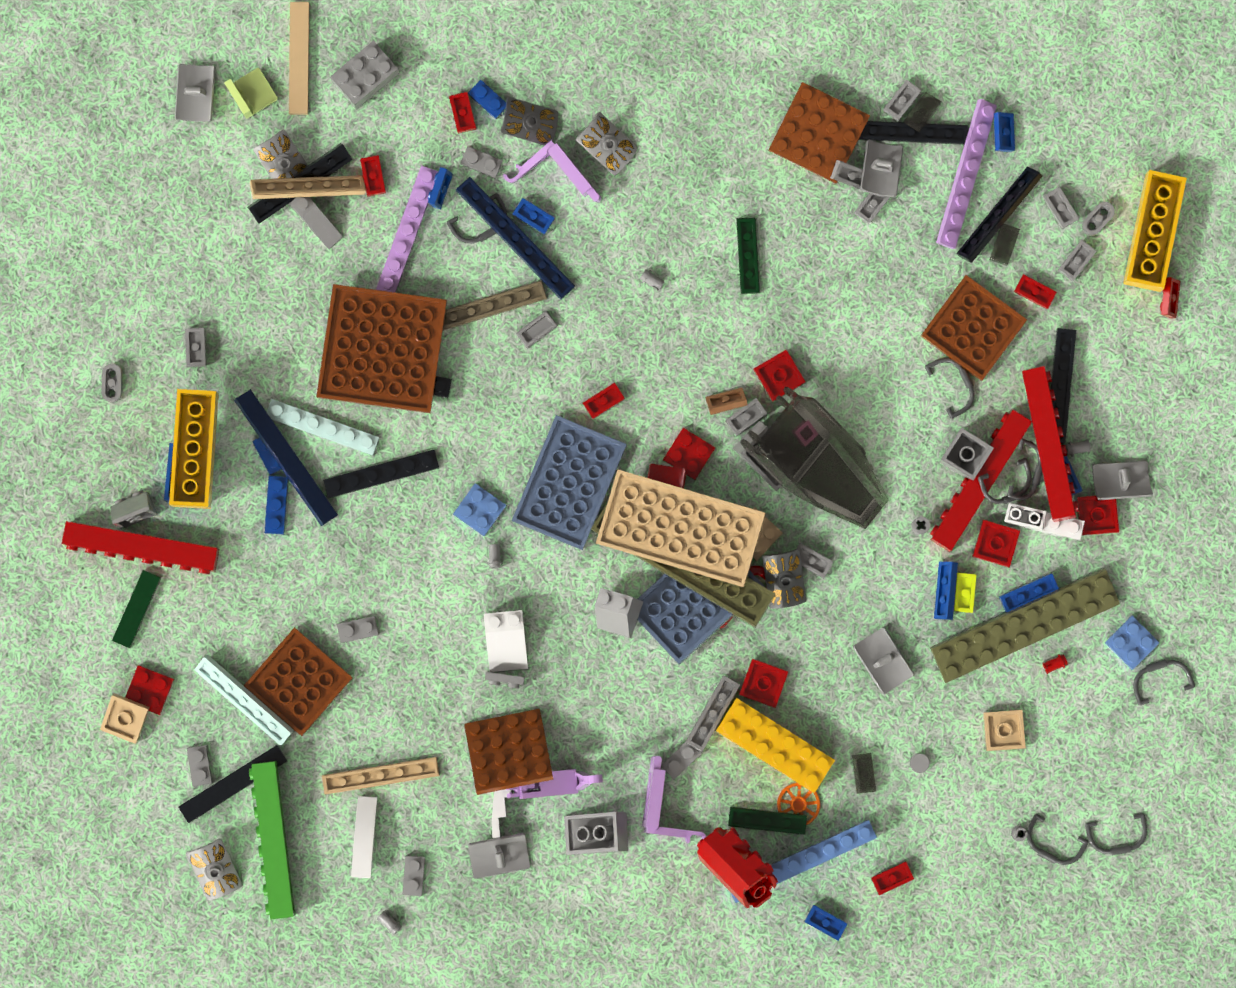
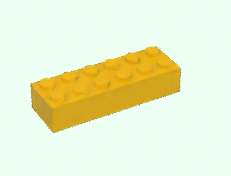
M1149 170L1145 174L1123 284L1161 292L1164 289L1187 178Z
M177 389L169 505L172 507L211 509L219 394L216 391Z
M738 698L734 700L716 729L717 733L812 793L816 792L835 761Z

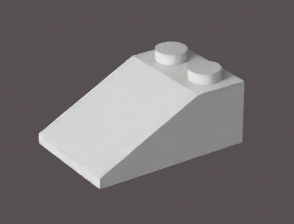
M523 611L484 614L489 671L499 672L528 669Z

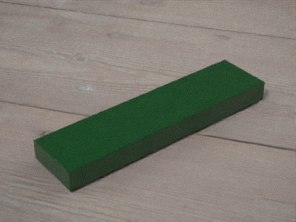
M736 218L741 294H759L756 219Z
M144 570L142 571L112 641L131 648L161 577Z
M730 807L728 826L805 835L807 815Z

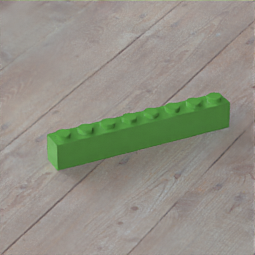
M277 761L254 763L252 768H249L250 780H254V787L251 788L252 798L256 799L257 807H254L255 819L258 818L259 826H256L257 838H261V845L258 846L259 857H263L264 865H261L262 877L265 876L266 884H263L264 896L268 897V903L265 904L266 915H270V920L294 917L295 909Z

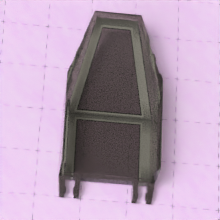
M785 387L783 392L793 400L788 403L782 396H777L776 400L785 407L784 411L762 438L751 430L748 432L749 437L757 442L755 447L744 439L740 442L741 445L786 491L817 508L866 529L888 502V498L879 479L876 478L873 472L872 465L865 456L864 448L816 399L800 396L790 388Z

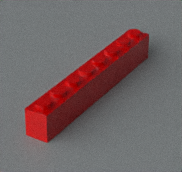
M1045 366L1024 370L1022 374L1053 522L1076 518V512H1079L1077 501H1073L1072 494L1075 493L1073 482H1069L1068 475H1071L1069 463L1065 464L1064 456H1067L1066 446L1061 445L1060 438H1063V431L1061 426H1057L1056 419H1060L1058 408H1054L1052 402L1056 398L1054 389L1050 390L1049 382H1052L1050 371H1046Z
M1015 410L1004 414L1001 419L1002 426L1000 429L996 428L990 436L993 439L990 446L994 449L974 480L966 477L960 484L963 487L959 494L956 492L950 500L953 503L949 510L946 508L940 516L942 522L939 526L935 525L930 532V535H932L930 540L948 552L952 551L985 498L978 477L986 473L989 475V478L983 480L986 490L989 492L1019 444L1020 439H1022L1032 423L1031 420Z
M68 521L65 523L61 543L66 545L68 550L78 551V548H83L85 553L97 554V551L104 552V556L115 558L116 555H122L124 560L129 561L139 558L142 559V563L152 565L156 561L161 562L163 567L172 568V565H178L181 570L191 571V568L199 569L198 573L210 575V571H216L220 550L209 546Z

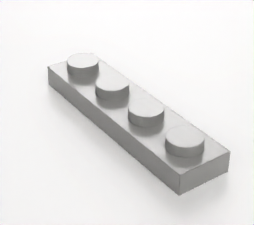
M724 675L722 676L685 743L703 752L740 684Z

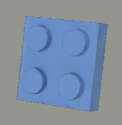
M475 483L453 515L482 536H485L505 509L506 504Z
M1131 616L1105 644L1133 670L1159 642Z

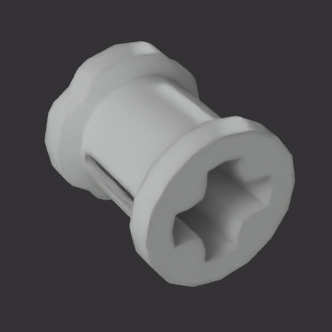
M917 517L911 524L913 533L916 535L925 534L930 528L928 519ZM916 522H918V523L923 522V523H924V525H923L924 530H923V529L918 530V529H917L918 524H917Z

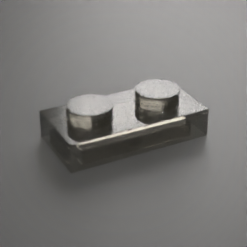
M925 92L906 117L904 123L921 132L940 107L942 101Z
M1003 224L999 229L989 260L1007 266L1020 229Z
M871 753L851 755L856 794L875 792L876 785Z

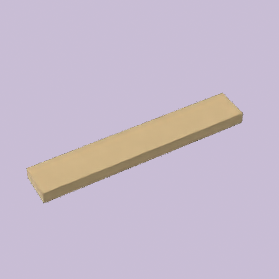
M290 2L289 115H308L309 2Z
M363 175L250 180L253 199L365 195L366 192Z
M437 757L322 775L324 794L326 795L440 775Z

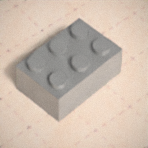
M373 40L331 75L330 78L332 83L357 110L399 74V70Z

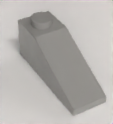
M296 197L289 203L291 208L328 249L343 238L309 197Z

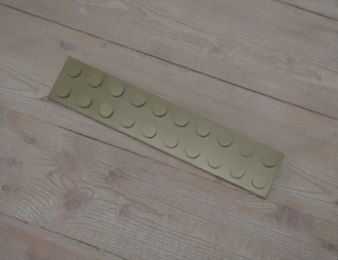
M607 504L591 528L597 534H599ZM636 556L755 628L776 596L775 593L748 577L745 586L741 587Z
M1102 569L930 647L941 676L944 682L947 683L1113 608L1120 603L1106 569Z

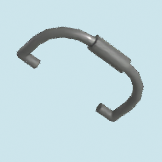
M495 193L490 196L492 200H497L501 209L507 215L505 204L499 194ZM456 217L447 221L452 234L464 243L474 244L479 241L483 242L496 234L490 228L478 235L477 238L466 239L460 236L453 226V223L458 221Z
M941 358L925 365L928 375L933 374L931 367L944 362L951 363L959 369V374L970 392V398L965 407L954 413L951 408L946 409L949 417L953 419L965 413L972 406L975 396L974 384L967 370L951 358Z
M1020 439L1018 449L1023 450L1024 444L1034 448L1038 456V465L1035 468L1032 489L1028 494L1024 496L1013 494L1014 486H1009L1007 496L1016 500L1030 498L1035 493L1037 486L1040 485L1042 476L1038 447L1035 443L1026 439Z
M1027 458L1017 461V465L1024 463L1027 474L1026 485L1021 491H1016L1013 494L1022 496L1031 485L1032 476ZM986 473L978 477L981 490L985 498L990 502L1007 504L1016 500L1008 496H1004L1002 499L991 497L983 481L989 478V475Z
M1165 659L1146 665L1135 676L1133 683L1138 705L1141 706L1149 703L1148 698L1141 700L1138 691V682L1143 674L1167 667V665H1177L1187 675L1189 685L1183 686L1186 691L1195 687L1188 667L1180 661Z
M1145 814L1133 815L1134 819L1141 818L1142 836L1136 844L1110 849L1099 847L1093 840L1090 828L1097 826L1096 821L1085 824L1090 845L1096 851L1103 854H1111L1112 856L1130 853L1132 850L1139 848L1147 837Z
M1034 814L1028 826L1027 841L1030 847L1038 853L1037 855L1053 864L1069 865L1078 861L1088 845V840L1079 836L1077 841L1083 844L1077 855L1070 860L1058 859L1057 856L1036 847L1032 841L1031 833L1037 819L1041 822L1045 820L1044 817Z

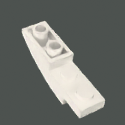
M1012 503L1008 504L1004 522L1023 528L1080 541L1085 521L1073 518L1053 522L1051 513Z

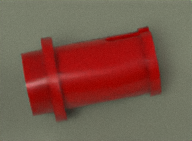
M1058 654V657L1042 663L1046 674L1061 667L1064 669L1068 665L1064 654Z

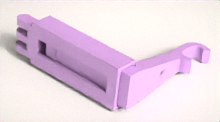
M552 140L522 166L516 164L519 173L514 178L509 179L508 175L503 174L507 182L515 183L544 159L551 156L583 196L589 195L597 203L601 201V196L560 145L555 144Z
M652 756L642 826L645 827L644 833L683 837L687 844L691 842L690 837L692 835L701 836L702 839L706 838L703 832L659 827L666 770H661L662 758L660 756Z
M576 769L552 771L554 780L506 790L514 789V793H508L507 798L519 797V799L575 794L580 790H584L592 783L603 782L602 774L589 775L583 771H576Z

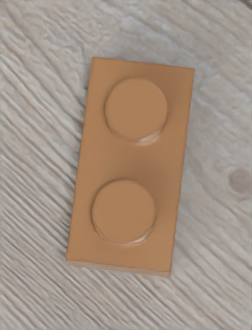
M742 387L705 397L710 415L747 406V400Z

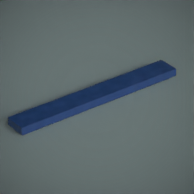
M471 177L456 189V192L560 300L575 287Z
M250 389L237 397L234 402L319 524L323 526L337 517L338 514L252 390Z

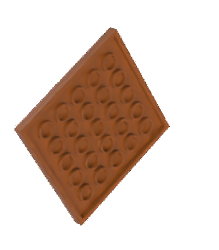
M333 284L316 397L431 414L447 300Z

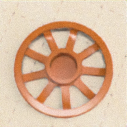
M793 783L786 786L779 794L777 809L778 812L784 813L793 810V814L799 813L802 815L803 811L808 812L813 816L806 822V825H808L819 814L820 798L817 792L813 794L817 801L807 802L806 799L812 792L808 791L804 797H801V785ZM798 786L799 790L795 797L789 789ZM786 791L792 798L791 801L781 799ZM781 802L790 804V807L781 811L780 804ZM817 804L816 812L814 813L809 810L807 805Z

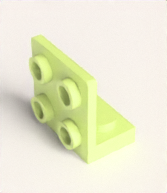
M256 68L235 82H232L231 79L224 82L246 119L278 100V97L259 68Z

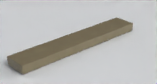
M542 280L446 309L443 331L546 300L547 296Z

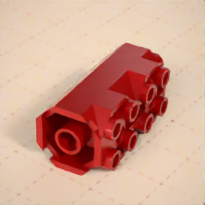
M717 827L706 838L698 842L697 847L699 849L697 854L700 861L745 908H750V905L757 908L771 898L772 892L770 890L772 887L775 889L778 882L772 873L774 872L773 868L768 862L764 863L762 861V857L756 850L753 852L749 850L751 848L749 843L744 838L741 840L738 832L733 827L730 829Z

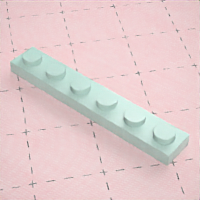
M271 399L267 409L268 415L274 421L372 456L379 441V437L273 399Z
M208 654L194 669L280 746L293 733L294 730Z

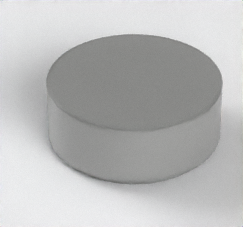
M915 754L911 757L910 767L914 772L923 773L929 768L930 763L926 755Z

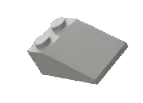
M758 421L733 449L777 491L783 483L753 454L758 446L790 477L801 466L802 462L766 425Z
M138 491L132 494L133 497L130 499L122 498L115 501V505L111 506L113 525L124 529L158 515L148 492Z
M626 812L564 816L566 855L629 851Z

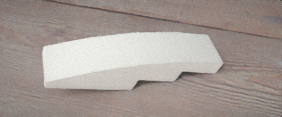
M505 789L495 791L492 838L501 837L499 818L507 817L505 797H507L508 793H512V790Z
M358 796L351 877L371 878L377 797Z

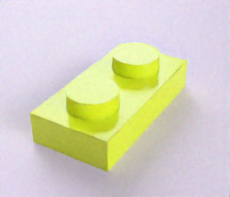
M957 573L954 601L955 612L973 613L976 574Z

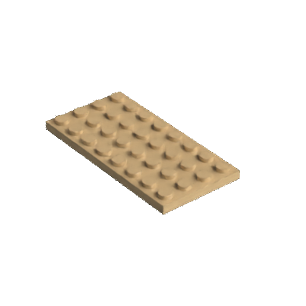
M617 470L596 544L744 587L766 513Z

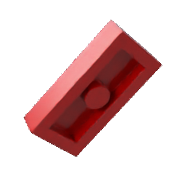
M463 92L449 96L458 134L476 130L468 93Z
M379 155L361 158L360 162L367 197L385 194L386 190Z
M1024 274L1014 290L1016 294L1045 309L1049 308L1057 293Z
M1173 277L1166 278L1165 287L1162 290L1163 299L1160 304L1161 315L1168 318H1177L1181 281Z
M614 382L582 404L591 418L595 419L625 400Z
M905 861L871 877V880L880 896L914 880V877Z

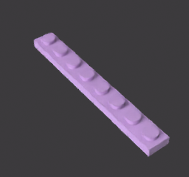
M983 99L977 100L936 241L937 244L950 249L956 248L997 105Z
M424 166L420 167L376 290L396 293L428 206V194L433 189L434 178L438 171Z

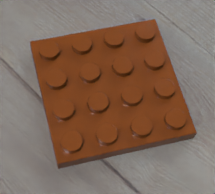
M802 82L768 151L837 184L838 181L830 178L836 160L847 163L870 115Z
M965 275L921 334V337L982 381L1027 319Z
M294 627L245 683L244 687L299 735L303 736L353 677Z
M540 708L464 724L477 795L554 780Z

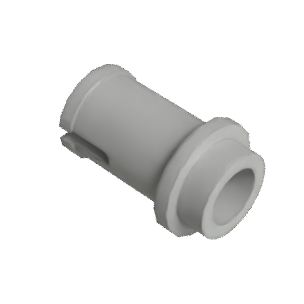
M646 269L639 278L642 280V283H647L657 291L660 290L665 282L652 274L651 270L648 271Z
M1089 440L1075 443L1070 441L1068 444H1065L1067 456L1071 455L1073 457L1074 454L1091 451Z
M500 544L488 545L489 562L487 564L489 568H501L503 562L500 559Z
M1016 826L1012 829L1011 836L1015 841H1023L1027 838L1028 833L1024 827ZM1021 830L1022 836L1018 837V831Z
M386 910L377 918L389 930V934L395 935L402 927L400 922L392 918Z

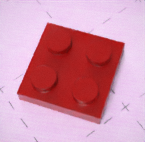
M787 350L753 369L772 402L806 383Z
M682 428L663 461L673 467L686 469V475L696 480L715 447Z
M1097 496L1076 498L1079 509L1078 520L1085 521L1082 536L1119 533L1116 499L1098 500Z
M983 520L972 557L1009 568L1020 530Z
M752 659L739 695L776 708L788 671Z
M138 665L125 698L150 707V712L161 715L174 679Z

